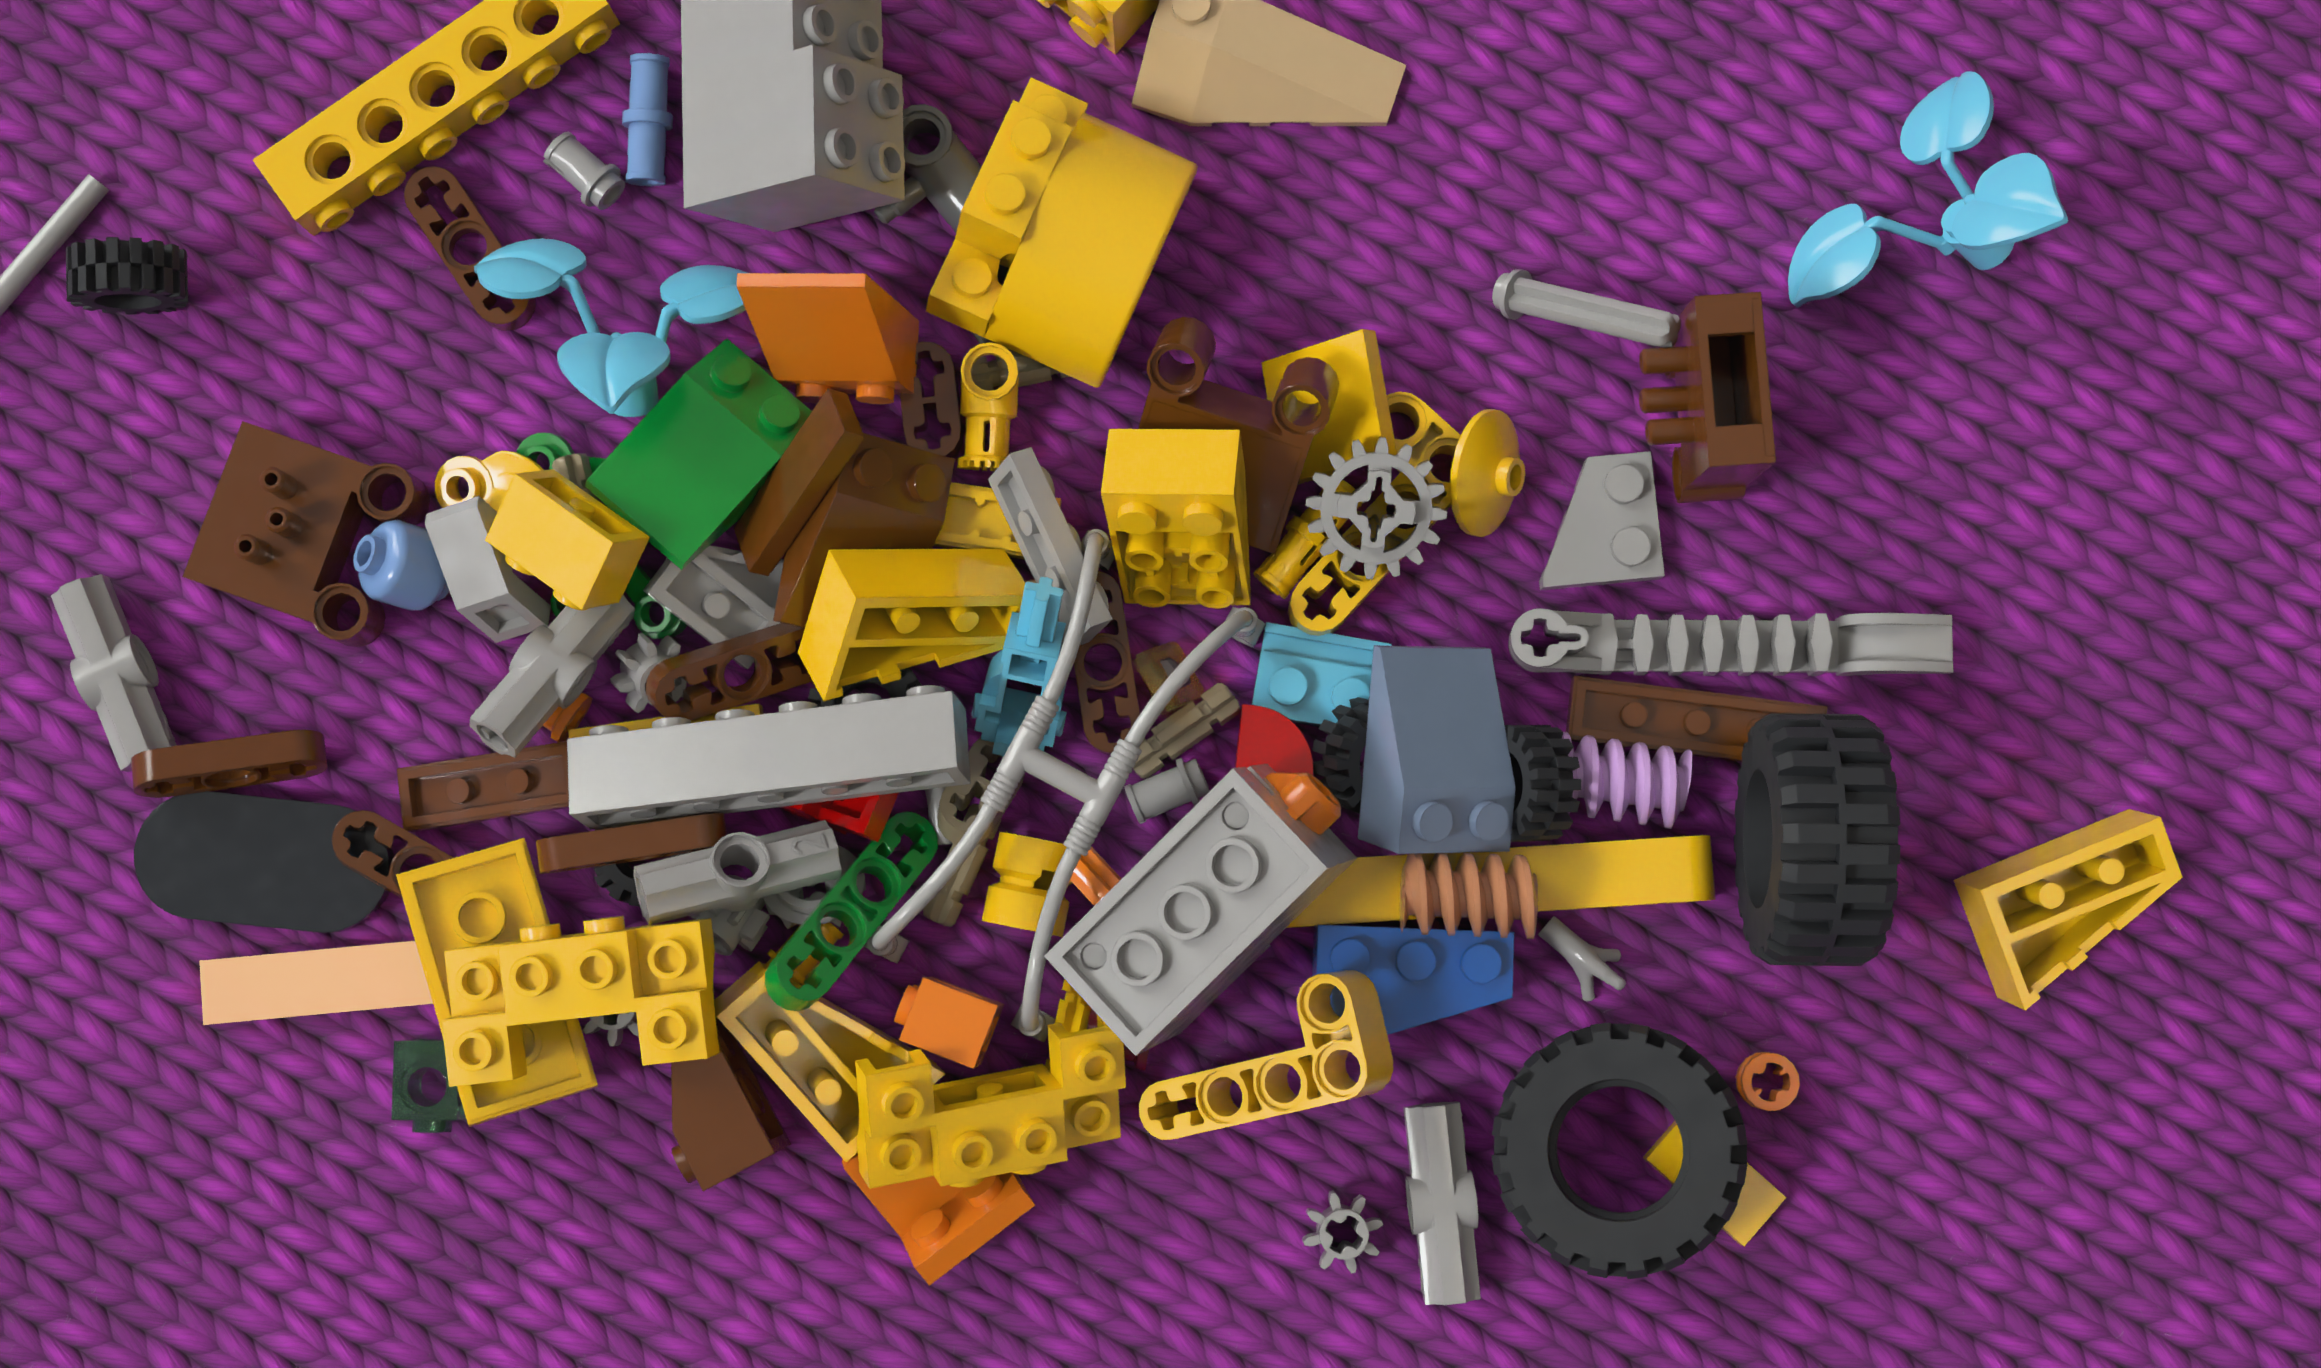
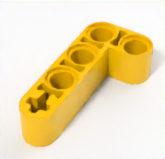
M1399 391L1387 395L1390 413H1404L1410 417L1415 426V434L1410 438L1403 440L1395 439L1397 453L1405 444L1412 446L1409 463L1414 467L1423 461H1430L1435 455L1447 454L1454 457L1456 446L1461 436L1424 401L1412 393ZM1430 470L1429 474L1423 478L1426 484L1442 483L1445 489L1442 494L1431 499L1432 506L1440 507L1447 511L1451 506L1450 482L1440 481L1435 478ZM1399 471V475L1391 482V485L1401 497L1419 500L1418 492L1412 481L1403 472ZM1383 492L1364 511V513H1367L1368 524L1371 525V538L1376 537L1377 525H1380L1382 516L1387 514L1386 508L1388 503L1385 502ZM1431 520L1429 528H1431L1437 521ZM1353 523L1342 536L1352 545L1361 546L1362 533ZM1396 527L1385 536L1384 550L1402 543L1409 537L1415 527L1409 529ZM1338 549L1329 555L1323 556L1297 584L1291 595L1288 607L1290 623L1293 627H1298V629L1309 635L1321 636L1335 632L1390 573L1387 565L1377 564V570L1373 579H1366V576L1355 575L1349 570L1346 573L1340 570L1343 553ZM1326 570H1330L1333 578L1342 587L1333 597L1327 610L1332 618L1328 620L1320 614L1311 620L1304 614L1308 605L1304 596L1308 595L1315 600L1320 598L1332 583L1333 578L1323 574ZM1346 590L1355 593V595L1349 598Z
M1356 970L1322 973L1308 978L1300 987L1297 996V1011L1306 1047L1158 1081L1150 1085L1140 1099L1139 1117L1144 1128L1158 1139L1172 1140L1350 1100L1382 1090L1391 1079L1393 1057L1378 993L1373 982L1365 974ZM1335 986L1342 992L1345 999V1009L1341 1017L1333 1011L1330 996ZM1349 1052L1358 1059L1361 1074L1357 1083L1349 1077L1346 1071L1345 1061ZM1290 1066L1298 1072L1301 1079V1088L1298 1096L1291 1091L1288 1085L1287 1074ZM1233 1080L1239 1085L1242 1092L1240 1108L1233 1103L1230 1095V1087ZM1196 1097L1198 1110L1180 1114L1177 1108V1101Z

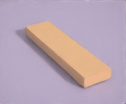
M415 941L199 961L203 1025L433 1004Z

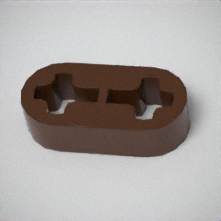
M922 341L916 343V370L920 369V359L930 357L935 367L944 368V373L934 376L935 396L925 397L924 388L917 377H914L913 394L900 393L904 435L908 446L953 458L958 454L963 444L964 434L962 416L960 414L957 372L950 354L944 347L934 342ZM936 409L937 418L942 428L951 429V435L941 437V447L937 449H930L925 439H917V433L927 430L926 410Z

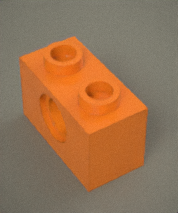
M923 977L920 986L915 984L907 986L897 1009L894 1022L904 1026L899 1038L900 1041L974 1069L983 1062L1005 1004L936 977Z

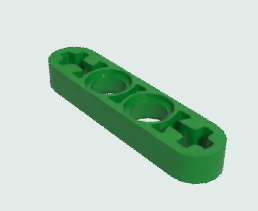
M902 812L889 819L879 842L870 840L772 960L765 972V986L768 995L777 1005L790 1011L808 1009L827 993L934 857L938 849V837L934 827L926 818L917 813ZM906 835L913 843L910 846V851L895 865L887 857L898 846L901 837ZM858 874H872L880 880L885 890L883 901L873 902L863 897L857 887ZM822 918H837L845 924L850 934L848 946H834L824 938L821 931ZM811 955L819 963L806 976L804 985L798 989L789 980L793 976V970Z

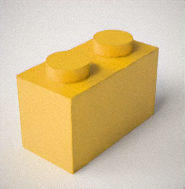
M550 469L514 474L485 541L505 554L506 563L513 569L535 576L554 590V597L559 602L576 610H588L589 608L620 602L650 537L560 473Z

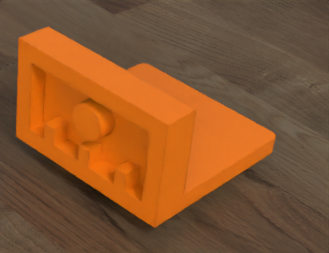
M858 1152L847 1162L842 1159L844 1170L900 1236L914 1268L929 1286L1035 1206L1019 1175L1012 1172L985 1177L981 1183L965 1188L949 1185L941 1187L935 1177L931 1176L869 1189L859 1173Z

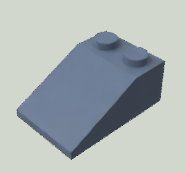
M1374 645L1358 839L1397 854L1510 851L1515 782L1491 649L1485 647Z

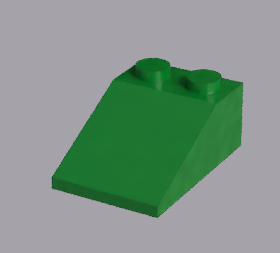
M727 338L683 374L586 481L585 487L615 513L650 537L648 542L678 568L683 570L741 518L812 411Z

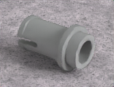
M564 132L555 138L544 153L543 157L545 159L543 162L581 193V202L588 207L596 206L600 210L607 209L620 197L625 188V181L620 178V169L614 164L605 165L583 146L571 132Z
M1182 758L1176 760V767L1133 785L1124 786L1131 807L1140 824L1146 822L1149 818L1191 801L1195 806L1200 801L1199 798L1210 792L1196 758L1188 762H1184Z

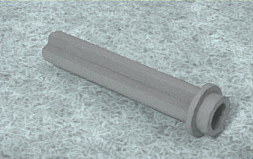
M1522 269L1503 273L1497 279L1493 289L1492 299L1494 306L1501 311L1504 317L1513 320L1526 314L1661 348L1673 347L1677 342L1678 332L1681 329V319L1678 315L1535 281L1528 271Z

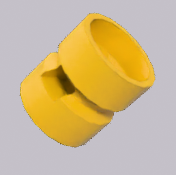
M1000 832L993 862V868L1001 875L1000 881L988 886L981 921L1036 932L1048 889L1067 847L1062 843ZM1063 897L1052 933L1054 936L1063 937L1070 904L1065 897Z

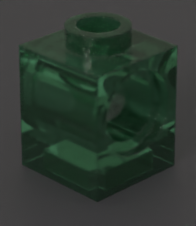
M406 1039L394 1041L391 1120H412V1132H452V1120L466 1119L457 1086L449 1087L444 1040ZM430 1068L440 1071L446 1080L445 1095L437 1104L427 1100L421 1090L423 1075Z

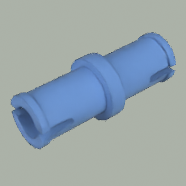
M636 53L630 55L629 109L622 112V125L628 128V165L625 182L639 186L665 185L666 180L664 176L666 131L673 128V115L667 112V81L670 58L659 54Z

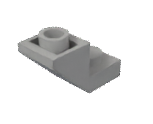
M476 496L427 513L425 519L427 532L456 610L495 643L530 633L540 625L548 627L551 606L512 572L513 568L505 561V554L485 541L497 512L480 496Z

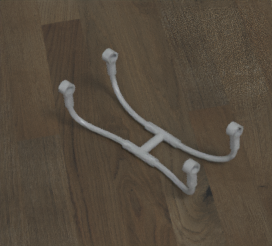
M1099 529L1087 530L1081 541V553L1084 560L1078 590L1066 636L1052 675L1042 696L1037 695L1028 713L1025 715V719L1022 721V725L1018 728L996 770L997 772L994 773L990 784L987 786V790H985L984 795L981 797V802L984 803L961 840L942 864L883 926L880 925L864 945L874 955L882 956L898 964L909 943V940L899 935V933L938 894L973 852L998 811L1002 813L1005 811L1025 772L1083 802L1084 805L1063 843L1067 848L1051 881L1034 935L1024 986L1023 1002L1011 1022V1025L1019 1029L1024 1035L1032 1036L1042 1042H1045L1048 1037L1047 1025L1055 1023L1054 1017L1039 1010V1000L1046 962L1044 955L1049 949L1057 915L1081 855L1087 856L1129 774L1132 772L1135 762L1142 753L1139 746L1158 716L1178 690L1219 647L1231 637L1245 645L1254 647L1266 626L1263 621L1257 618L1255 611L1251 608L1242 607L1239 609L1232 607L1226 620L1177 666L1152 696L1135 720L1125 739L1117 741V745L1114 747V751H1112L1111 757L1108 758V763L1105 764L1098 779L1038 749L1053 718L1056 716V712L1059 710V706L1056 703L1065 687L1084 634L1098 569L1101 568L1108 571L1115 559L1112 542L1107 534Z

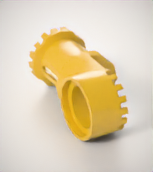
M989 342L979 344L970 349L963 358L961 366L960 414L966 417L965 453L964 456L958 458L957 468L977 471L979 468H982V471H987V468H990V471H995L1009 455L1010 420L1017 417L1018 367L1014 356L1008 349L1000 344ZM983 356H998L1008 366L1007 380L1003 386L996 390H983L975 385L972 380L971 372L973 365ZM990 424L989 450L985 452L986 425Z

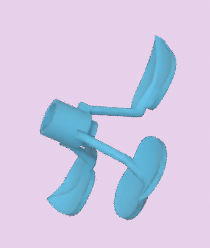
M1972 71L1964 72L1960 77H1953L1930 92L1914 107L1906 118L1900 135L1902 153L1912 163L1925 165L1941 157L1940 160L1944 170L1962 197L1961 200L1951 204L1944 212L1941 219L1943 235L1938 236L1881 216L1872 217L1867 221L1865 211L1857 204H1847L1826 213L1806 231L1792 257L1788 276V291L1790 301L1797 309L1809 301L1827 299L1838 295L1861 281L1872 269L1879 255L1881 240L1876 233L1878 231H1887L1935 247L1944 256L1957 250L1975 268L1988 270L1996 267L2008 257L2014 243L2068 223L2067 214L2058 197L2053 174L2048 165L2037 155L2020 153L1995 163L1981 175L1976 184L1975 193H1973L1954 160V152L1967 150L1977 145L1984 138L1993 117L1994 101L1991 89L1978 73Z
M529 239L499 248L474 266V271L478 275L480 284L488 291L505 298H536L555 291L559 286L570 292L587 333L575 336L562 344L557 352L558 365L565 377L578 391L608 413H614L622 417L646 415L659 402L656 376L670 362V349L666 341L670 325L676 317L680 315L682 319L692 324H707L731 318L746 310L736 285L737 273L747 272L720 265L694 266L673 274L660 286L661 298L668 305L663 307L655 336L644 332L625 334L614 332L611 335L600 333L580 283L572 276L587 266L586 256L575 246L554 239Z

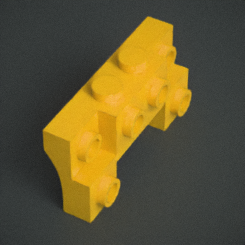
M624 916L606 917L583 921L584 933L562 936L560 923L520 928L521 940L459 947L444 951L452 1016L441 1020L449 1087L514 1080L528 1075L522 1025L636 1012L642 1066L707 1059L719 1054L713 991L715 945L711 918L625 928Z
M1098 1015L1097 1028L1069 1033L1060 1022L1049 1024L1047 1026L1051 1073L1043 1064L935 1085H933L931 1063L921 1049L907 1051L908 1064L876 1070L868 1058L855 1060L859 1104V1133L857 1140L859 1173L869 1189L931 1176L935 1177L941 1187L949 1185L965 1188L981 1183L985 1177L1010 1172L1021 1175L1038 1173L1049 1164L1068 1161V1148L1121 1138L1118 1089L1126 1088L1124 1043Z

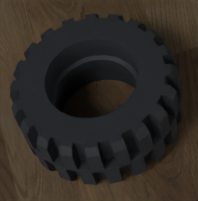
M1771 713L1755 722V725L1748 732V742L1744 743L1742 751V767L1739 768L1738 797L1735 800L1736 887H1738V908L1740 917L1743 918L1745 940L1749 942V949L1752 954L1769 965L1862 966L1876 957L1887 941L1886 931L1891 929L1894 917L1892 911L1893 902L1897 900L1899 883L1897 881V865L1900 864V845L1898 844L1900 812L1896 803L1897 782L1895 772L1891 769V752L1889 746L1884 743L1883 732L1875 723L1862 715Z
M1602 1023L1590 1025V1027L1576 1031H1569L1554 1038L1553 1042L1540 1051L1537 1050L1523 1063V1068L1514 1080H1510L1502 1095L1504 1099L1499 1114L1494 1119L1492 1131L1494 1136V1155L1491 1156L1494 1175H1497L1502 1190L1500 1196L1508 1212H1512L1522 1226L1520 1230L1533 1244H1539L1551 1254V1258L1561 1264L1585 1270L1588 1275L1603 1278L1619 1276L1634 1279L1678 1267L1700 1250L1702 1252L1716 1239V1235L1726 1222H1729L1738 1205L1737 1202L1745 1183L1747 1171L1748 1144L1745 1124L1743 1123L1738 1103L1730 1087H1728L1717 1069L1704 1056L1686 1042L1671 1034L1652 1029L1649 1026L1633 1023ZM1606 1087H1631L1655 1097L1672 1114L1682 1137L1683 1159L1675 1183L1660 1200L1641 1210L1611 1212L1589 1204L1573 1191L1563 1176L1559 1165L1557 1141L1560 1127L1567 1113L1584 1096Z

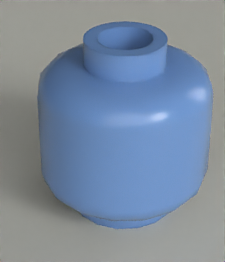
M390 520L376 527L370 535H365L359 541L354 553V568L359 572L358 578L363 592L371 599L407 610H424L448 594L449 588L427 529L400 520Z

